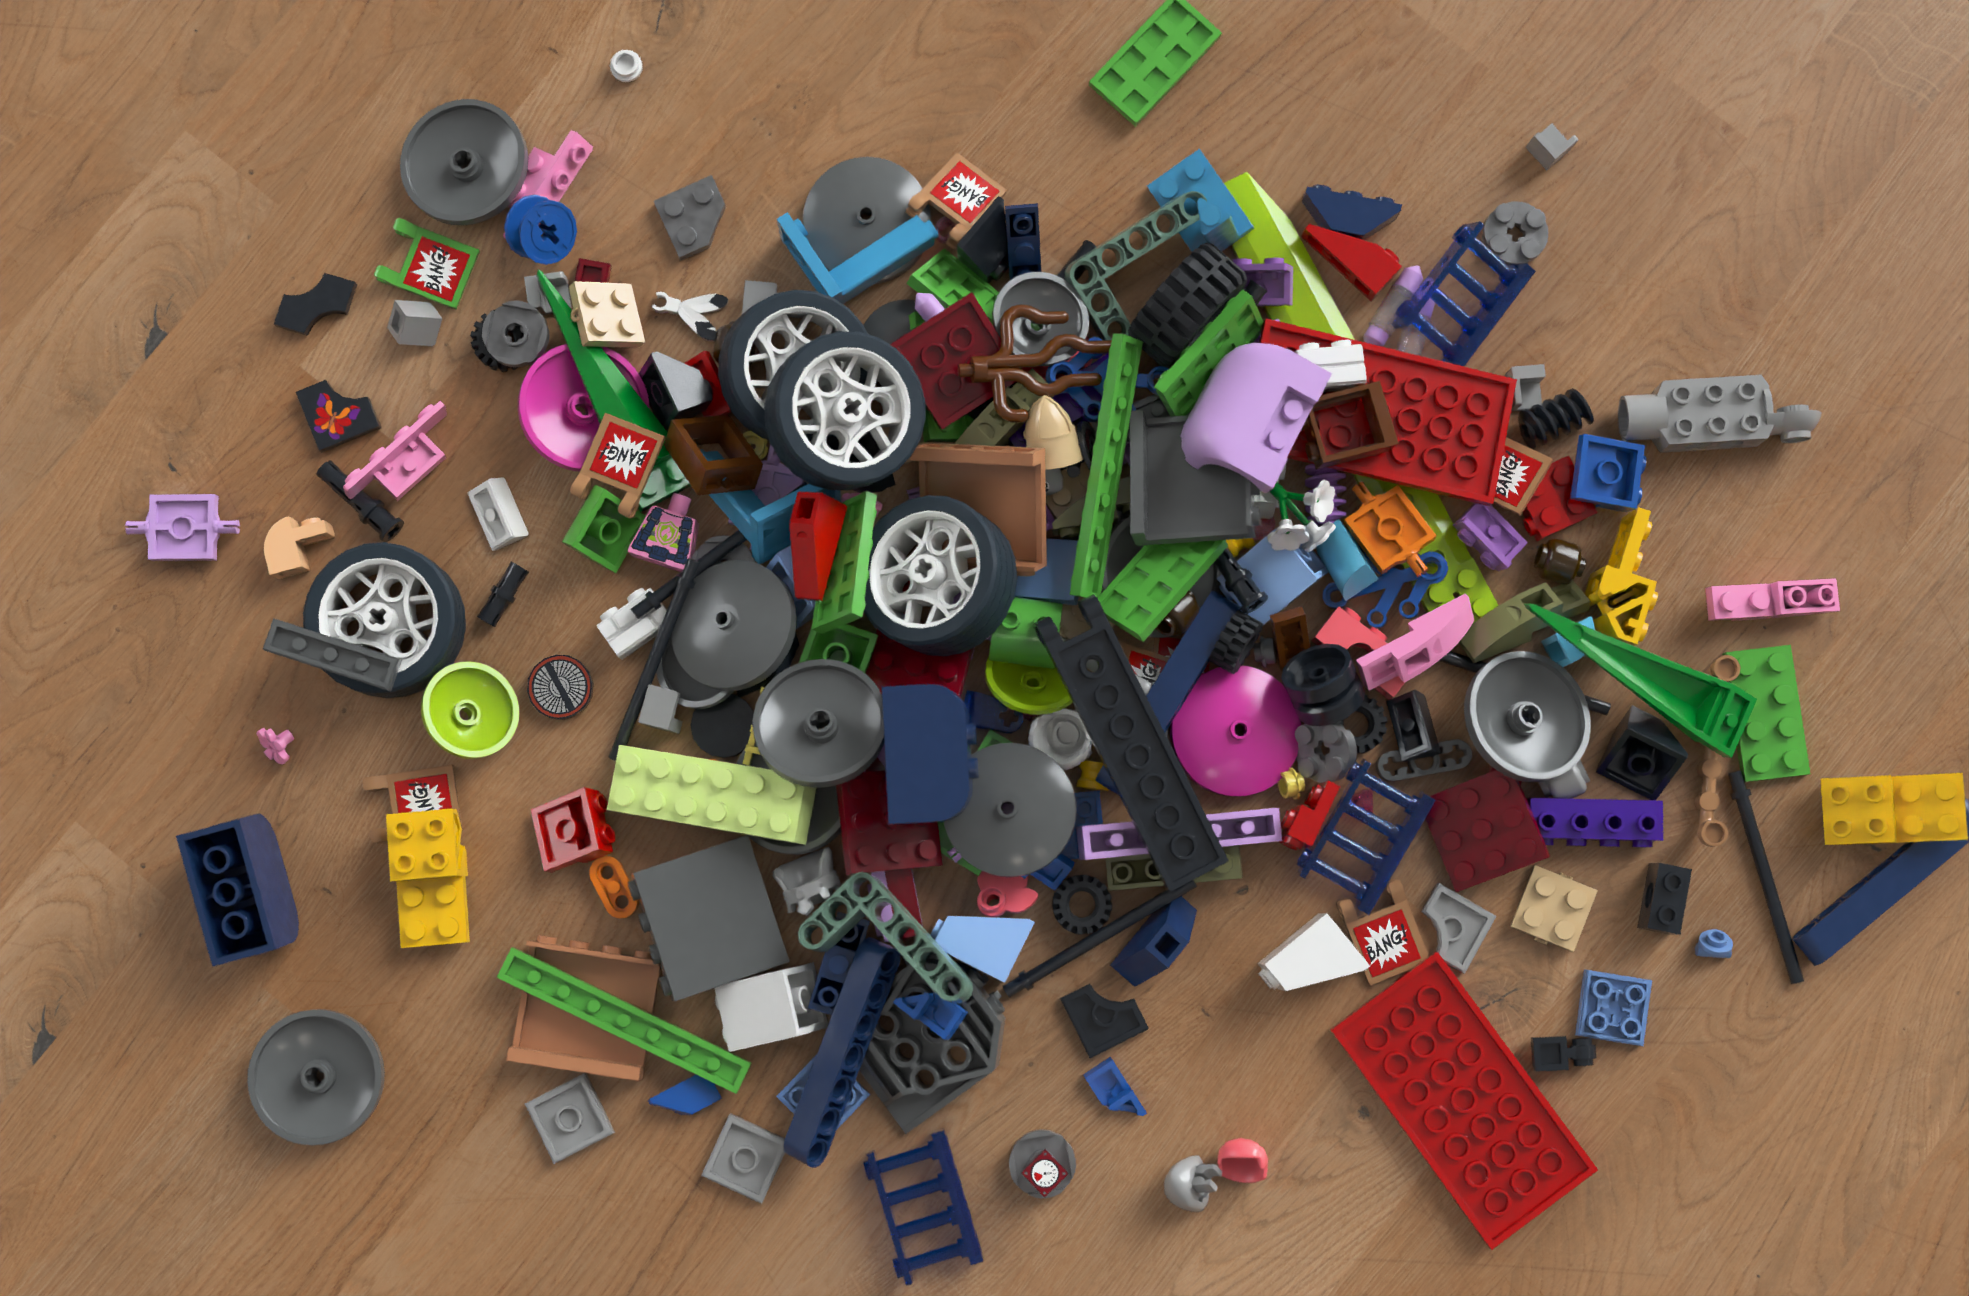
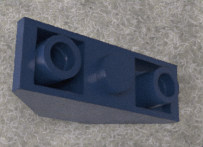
M1325 185L1307 187L1302 198V203L1319 227L1362 240H1366L1396 220L1402 208V204L1394 203V200L1388 197L1371 199L1363 197L1362 193L1356 191L1339 193L1331 191V188Z
M1038 203L1005 206L1009 281L1024 273L1042 272Z
M1181 896L1152 913L1110 966L1134 987L1168 969L1190 941L1197 910Z
M838 911L837 921L843 920L847 914ZM861 919L840 941L825 952L808 1008L829 1015L833 1014L857 948L866 938L870 921Z

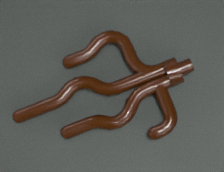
M1019 304L1007 309L1000 319L1001 347L999 351L991 356L970 357L969 364H958V376L970 377L972 383L991 382L993 402L997 414L1007 422H1025L1029 419V412L1026 409H1011L1007 405L1004 381H1016L1037 396L1047 395L1051 397L1059 395L1070 387L1097 386L1101 384L1102 376L1099 373L1069 374L1061 376L1050 384H1043L1037 381L1031 374L1017 368L1043 365L1052 359L1056 352L1063 347H1070L1085 354L1109 353L1112 340L1087 341L1074 334H1062L1052 338L1038 353L1011 355L1014 347L1013 322L1015 319L1020 317L1026 318L1034 323L1044 325L1065 324L1069 320V315L1066 311L1045 312L1030 305Z

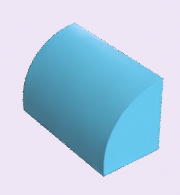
M1338 519L1333 523L1336 526L1335 530L1329 534L1325 542L1316 546V550L1343 598L1347 601L1379 578L1354 537Z
M1591 616L1578 622L1595 630ZM1558 633L1541 641L1549 658L1562 667L1579 660L1585 655Z

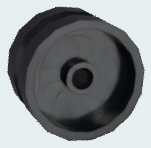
M1322 644L1312 646L1291 658L1283 668L1281 676L1283 684L1291 698L1299 720L1307 725L1324 726L1337 723L1357 711L1364 701L1365 689L1356 672L1355 665L1348 650L1340 645Z

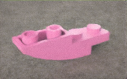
M1836 579L1778 581L1771 584L1712 586L1705 588L1709 621L1755 620L1840 611Z
M1463 594L1408 623L1409 633L1357 659V666L1365 687L1371 690L1396 676H1399L1405 683L1421 674L1450 652L1475 621L1469 597Z

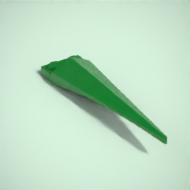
M538 269L536 277L563 334L599 423H601L604 414L607 413L666 437L668 432L601 347L582 346L577 322H573L571 319L572 309L543 272ZM664 443L641 495L638 506L640 513L672 497L673 493H679L691 487L665 448Z
M1524 604L1530 612L1694 742H1700L1722 757L1732 758L1757 701L1755 697L1730 682L1622 642L1538 605Z

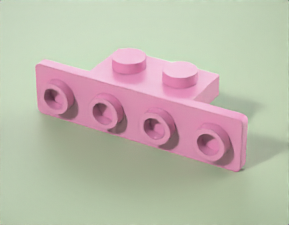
M573 130L569 132L555 155L534 147L528 155V170L524 184L508 207L511 208L522 197L534 194L559 202L592 152L593 147Z
M439 401L434 406L430 404L425 407L418 415V420L411 427L404 426L394 436L395 441L386 449L384 447L379 448L371 455L370 463L362 470L358 468L351 472L345 479L346 484L343 486L346 496L352 499L370 482L376 479L398 501L445 460V454L425 434L447 415L446 406Z

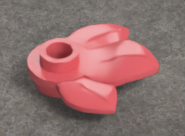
M982 871L977 878L981 890L977 897V906L980 912L987 917L995 918L1003 915L1005 912L1020 913L1030 908L1038 899V893L1027 888L1029 875L1024 879L1021 876L1002 877ZM992 899L1000 900L997 905L989 906V902Z

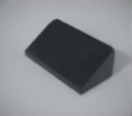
M1412 690L1386 701L1402 761L1431 757L1441 753L1424 694L1417 690Z

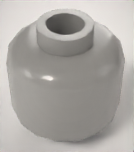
M1579 760L1575 766L1564 774L1548 781L1539 782L1546 798L1552 795L1554 798L1573 799L1586 792V783L1590 782V778L1581 760Z

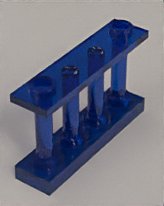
M1481 221L1463 224L1456 230L1452 237L1454 242L1411 299L1405 300L1395 312L1397 317L1391 324L1395 329L1408 327L1412 324L1443 351V359L1441 361L1460 366L1467 364L1536 272L1527 263L1514 266L1506 265L1477 239L1476 236L1485 226ZM1467 248L1499 275L1501 282L1495 290H1487L1457 263ZM1448 273L1481 301L1480 305L1482 307L1475 316H1469L1438 288ZM1429 299L1434 301L1462 326L1461 331L1463 332L1456 341L1451 342L1419 314Z
M1363 758L1360 764L1355 762L1348 771L1345 779L1350 782L1312 848H1305L1296 865L1300 867L1298 870L1299 876L1304 879L1311 869L1354 893V898L1358 899L1356 902L1357 909L1370 915L1436 800L1422 790L1418 797L1414 794L1410 797L1367 772L1371 763ZM1359 784L1403 807V812L1407 813V816L1402 824L1396 823L1393 825L1350 801ZM1343 812L1387 836V841L1391 843L1385 854L1382 852L1377 854L1334 830ZM1329 841L1371 865L1370 869L1374 873L1368 882L1364 880L1359 882L1317 858L1325 843Z
M945 1128L932 1131L933 1140L927 1141L928 1145L878 1160L874 1149L868 1151V1160L863 1161L868 1180H875L898 1258L892 1259L897 1278L904 1277L906 1286L913 1284L911 1271L958 1256H962V1259L968 1257L971 1265L984 1261ZM932 1158L933 1161L939 1159L943 1172L938 1173L936 1178L889 1193L887 1192L882 1173ZM941 1190L942 1193L949 1192L952 1205L947 1206V1210L897 1225L892 1208L893 1205ZM952 1223V1226L959 1225L962 1237L957 1239V1243L907 1258L901 1238Z

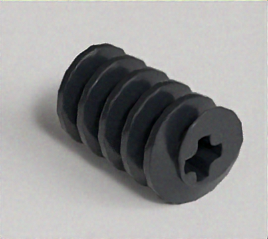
M1572 388L1567 390L1565 395L1558 394L1555 395L1553 400H1544L1542 406L1536 404L1531 407L1530 411L1527 409L1520 411L1518 422L1524 442L1529 448L1535 450V439L1542 445H1546L1548 442L1546 434H1549L1553 440L1559 439V428L1565 435L1571 433L1570 423L1579 430L1582 429V418L1588 425H1591L1594 422V417L1589 404L1582 394Z

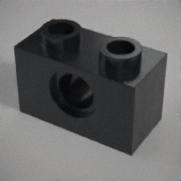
M1660 862L1649 863L1637 928L1668 935L1681 934L1692 869Z

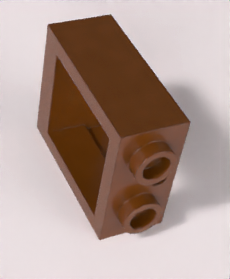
M1380 381L1321 395L1318 402L1311 409L1301 431L1304 430L1307 438V443L1305 444L1307 458L1310 462H1314L1316 470L1388 452L1399 444ZM1362 400L1374 444L1326 456L1314 412Z
M729 414L671 420L664 446L698 496L756 488L763 463ZM719 443L729 459L707 461L697 445Z

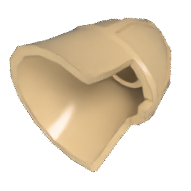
M1043 395L1033 403L1029 411V419L1025 424L1023 436L1026 439V447L1045 448V470L1063 468L1082 461L1084 458L1078 436L1068 413L1049 396Z

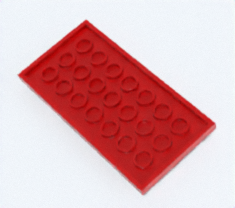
M1267 318L1264 320L1259 343L1277 345L1293 352L1299 350V346L1306 343H1319V348L1331 347V343L1339 340H1351V345L1361 344L1367 377L1366 384L1377 381L1381 383L1399 444L1391 451L1327 468L1486 506L1493 504L1517 379ZM1337 391L1322 392L1321 395H1325V394H1329V393H1333V392H1337ZM1362 400L1314 412L1326 456L1374 444ZM1304 430L1300 431L1287 458L1314 464V462L1308 460L1305 444L1307 443V438Z
M1438 951L1433 952L1329 1029L1489 1249L1493 1250L1598 1171L1595 1164Z

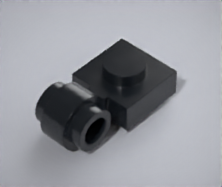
M1566 1036L1531 1037L1533 1071L1569 1070L1568 1058L1573 1059V1066L1594 1065L1593 1059L1597 1058L1596 1045H1592V1038L1571 1039L1572 1045L1567 1047Z

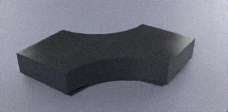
M324 273L320 282L310 291L300 295H283L274 325L282 329L309 335L313 326L320 319L331 314H348L358 284L355 281Z

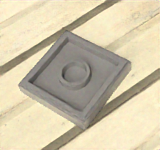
M587 1073L525 1103L553 1164L615 1133Z
M730 1113L701 1176L762 1204L785 1155L783 1147L785 1138Z

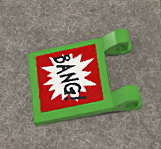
M397 218L393 229L398 235L413 239L412 245L400 273L378 265L374 276L379 282L401 288L457 310L480 250L421 228L404 219Z

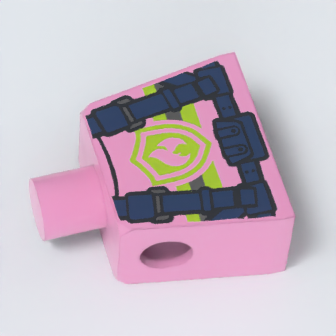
M673 493L667 510L652 506L627 552L633 557L682 572L687 559L692 558L695 552L699 529L697 520L686 516L692 499Z

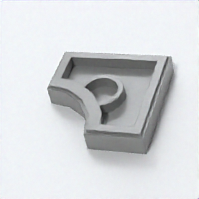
M1437 883L1421 912L1431 920L1437 932L1438 945L1436 951H1438L1447 965L1465 974L1492 926L1496 915L1442 884Z

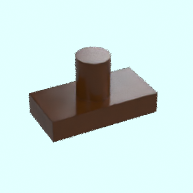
M1302 606L1270 615L1277 664L1281 671H1283V668L1291 658L1299 652L1310 648L1306 614Z

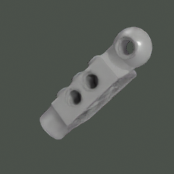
M1762 375L1665 380L1654 389L1652 394L1621 396L1618 405V426L1623 441L1652 440L1660 453L1746 448L1759 446L1768 439L1769 435H1780L1782 443H1798L1810 440L1811 431L1817 426L1822 412L1809 410L1808 405H1790L1777 409V413H1774L1769 384Z

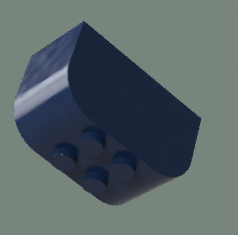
M936 684L882 687L889 824L946 821L958 816L965 810L971 800L973 779L979 778L978 759L971 758V745H977L976 725L969 723V713L965 703L950 689Z
M254 814L176 836L212 967L276 950L296 940L299 921L295 901L277 837L271 824L263 815Z

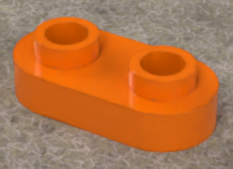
M603 856L596 859L590 867L589 875L607 912L615 918H628L632 916L639 907V900L633 901L627 883L630 879L623 865L618 859L611 856ZM607 866L613 869V876L610 879H605L602 875L603 869ZM624 895L628 898V905L625 908H620L617 900L620 896Z

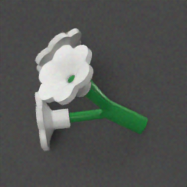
M1322 480L1319 486L1313 490V493L1299 494L1288 492L1278 482L1269 491L1277 499L1281 515L1279 527L1267 536L1272 549L1292 551L1298 549L1302 544V549L1310 552L1316 546L1325 542L1329 534L1335 530L1336 526L1330 521L1318 527L1312 519L1308 520L1290 500L1303 501L1305 505L1311 506V516L1315 517L1317 522L1323 523L1327 515L1332 513L1334 507L1335 489L1333 486H1330L1329 481ZM1286 506L1303 525H1293L1292 520L1288 519Z

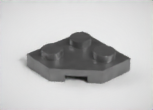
M712 175L654 200V204L680 261L710 248L716 227L726 208Z

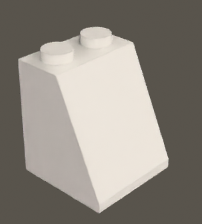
M1318 913L1257 963L1262 969L1258 974L1269 988H1278L1284 991L1365 971L1370 967L1327 913Z
M814 962L730 982L714 988L716 993L715 1003L720 1011L723 1024L722 1034L729 1052L797 1037L827 1028L826 1013L808 1008L817 979Z

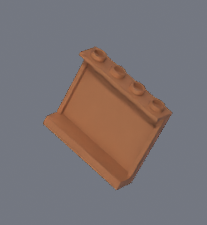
M925 442L917 445L910 457V461H919L920 497L928 495L947 496L964 502L998 526L1011 545L1016 559L1017 576H1033L1036 571L1047 566L1045 448ZM949 539L943 542L941 550L948 546ZM976 557L967 559L968 571L977 567Z
M537 935L536 941L526 942V946H529V955L654 1015L661 965L660 963L654 965L650 952L635 950L634 956L621 954L622 948L602 945V951L589 949L590 943L575 940H570L569 946L556 944L557 938ZM522 990L513 1046L508 1047L506 1061L634 1081L643 1079L647 1050Z

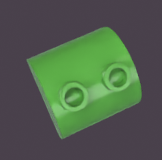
M594 485L564 536L562 543L598 565L617 573L628 553L631 542L646 516L638 510L632 519L623 516L618 512V507L622 500L606 489Z
M1014 597L1007 616L991 636L989 660L1054 669L1055 666L1046 648L1040 642L1033 624L1049 616L1059 631L1063 603Z
M848 624L823 634L812 630L811 627L799 663L817 659H830L850 664L866 674L879 635Z

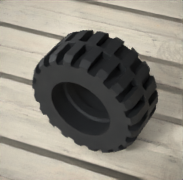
M1201 244L1173 270L1169 277L1148 299L1132 321L1128 329L1129 336L1143 341L1142 350L1160 366L1171 368L1180 358L1182 351L1197 340L1202 334L1204 327L1208 323L1213 322L1224 310L1226 303L1231 298L1236 297L1245 287L1247 282L1246 273L1214 244Z

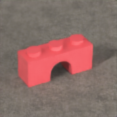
M1339 606L1332 612L1311 640L1316 645L1337 644L1346 649L1361 647L1368 653L1388 644L1385 642L1388 638L1375 627L1368 629L1359 622L1361 617L1355 611L1348 607H1345L1343 610ZM1396 676L1373 689L1390 700L1395 697L1404 685V682L1399 676Z

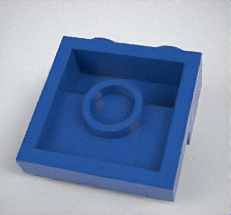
M1589 434L1579 435L1571 499L1596 504V507L1615 511L1629 512L1635 510L1642 499L1640 481L1641 474L1646 467L1645 445Z

